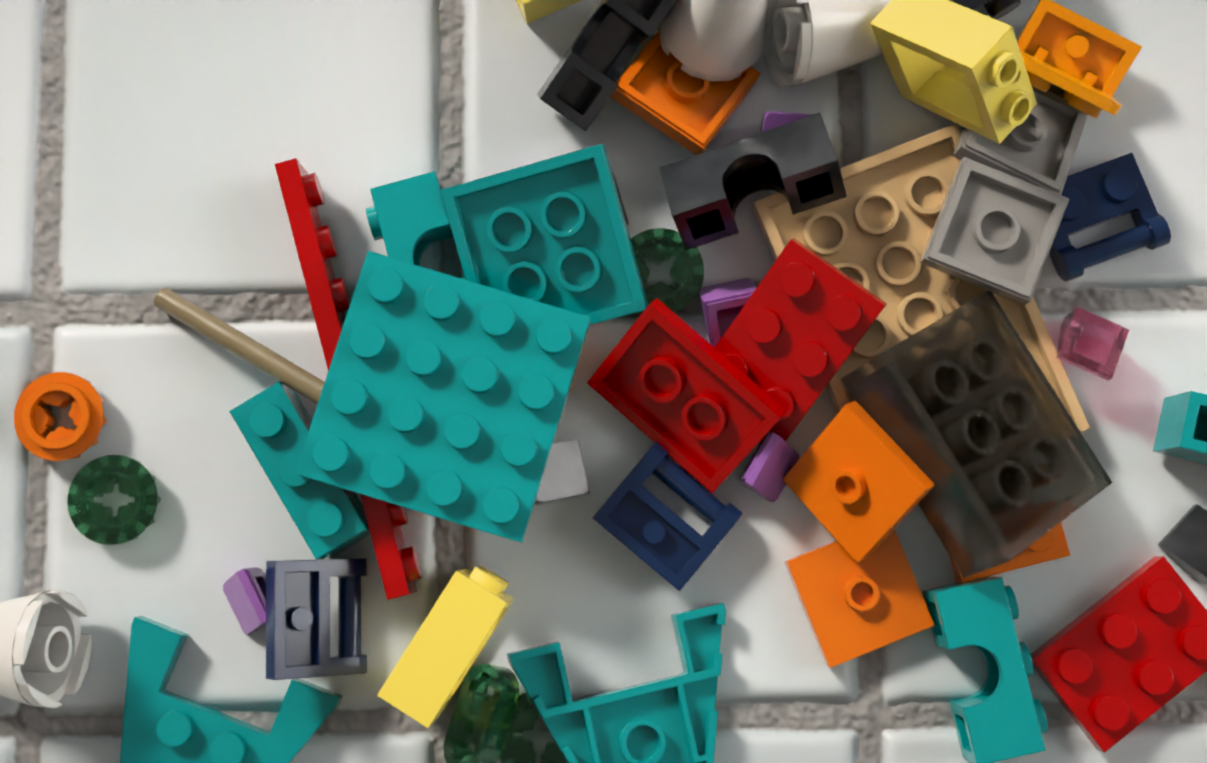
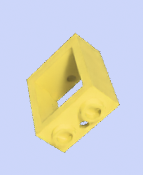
M891 0L870 22L901 97L998 144L1016 126L1021 125L1028 118L1031 110L1037 105L1013 27L949 0Z
M475 566L473 571L469 569L455 571L377 696L426 728H429L443 713L513 602L514 598L504 592L509 583L483 566L479 568Z

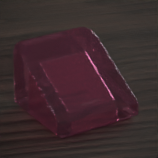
M1077 307L1064 317L1060 328L1056 358L1109 381L1115 372L1129 329Z

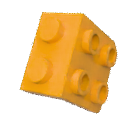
M1051 0L1038 1L1017 38L1031 86L1047 93L1051 84L1064 89L1065 92L1062 98L1067 100V104L1094 118H1098L1102 110L1113 115L1117 114L1122 105L1112 96L1142 46Z

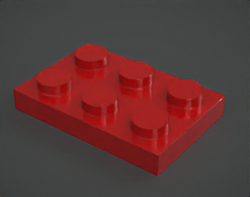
M793 238L776 259L717 343L715 349L787 410L770 430L771 433L774 432L786 441L887 303Z
M658 298L647 306L587 382L590 387L648 438L669 452L668 455L712 494L787 411Z
M1154 556L1031 653L1033 668L1094 747L1105 753L1207 671V610L1164 556Z

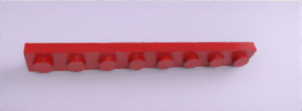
M297 158L276 163L275 168L327 369L329 370L346 318L344 311L349 309L351 299L344 278L335 279L330 259L338 257V249L330 225L322 226L317 206L325 204L319 179L315 172L308 174ZM360 494L387 600L416 593L415 581L422 579V570L415 547H405L400 526L408 524L406 508Z

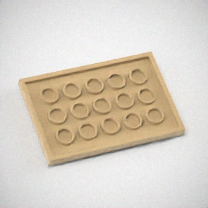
M957 123L840 168L847 195L845 198L794 215L787 198L779 192L757 200L752 205L774 262L788 242L795 238L887 303L826 387L837 414L845 404L853 401L858 402L935 484L930 492L1090 429L1033 296L1029 303L1023 305L920 263L957 166L961 161L953 157L962 133Z

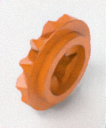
M54 372L43 375L32 381L23 390L16 403L14 426L17 436L28 451L42 459L63 461L80 458L81 454L88 448L98 444L97 437L102 426L107 423L102 405L105 399L97 393L90 381L78 375L66 372ZM72 403V408L68 415L74 420L73 424L77 428L72 429L59 426L54 430L52 427L56 419L50 414L51 410L45 407V405L66 408Z

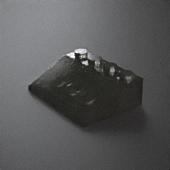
M991 291L981 294L841 378L853 400L858 402L935 484L934 488L918 505L963 578L1009 562L1113 483Z

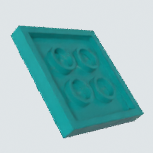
M598 144L440 190L466 280L591 317L590 325L644 311L647 308L648 302L605 144Z

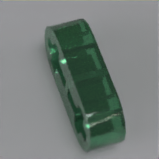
M482 663L474 666L468 672L444 740V758L447 763L497 762L520 691L518 679L509 668ZM489 686L494 689L493 696L487 694ZM470 742L475 745L474 751L469 748Z

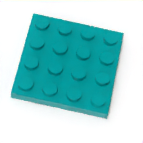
M367 251L295 474L523 543L589 329L591 317Z

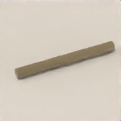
M163 288L157 293L154 299L155 307L318 404L324 381L170 289Z

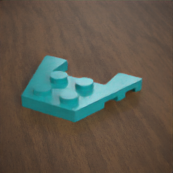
M724 603L671 614L683 667L682 674L572 700L560 642L507 653L510 666L567 763H714L718 711H715L717 680L718 676L721 675L722 666L720 643L722 625H725L726 618Z
M144 616L134 617L131 624L120 763H290L310 741L313 734L328 716L339 706L343 695L300 678L292 679L271 732L167 691V684L188 634Z

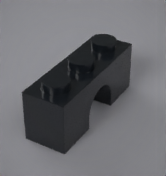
M601 0L537 93L538 97L581 129L587 131L617 88V80L628 61L648 37L653 36L677 0Z
M821 113L792 121L659 168L671 214L686 250L739 233L735 220L736 208L745 197L757 191L773 190L781 193L787 198L793 215L847 197L838 159Z

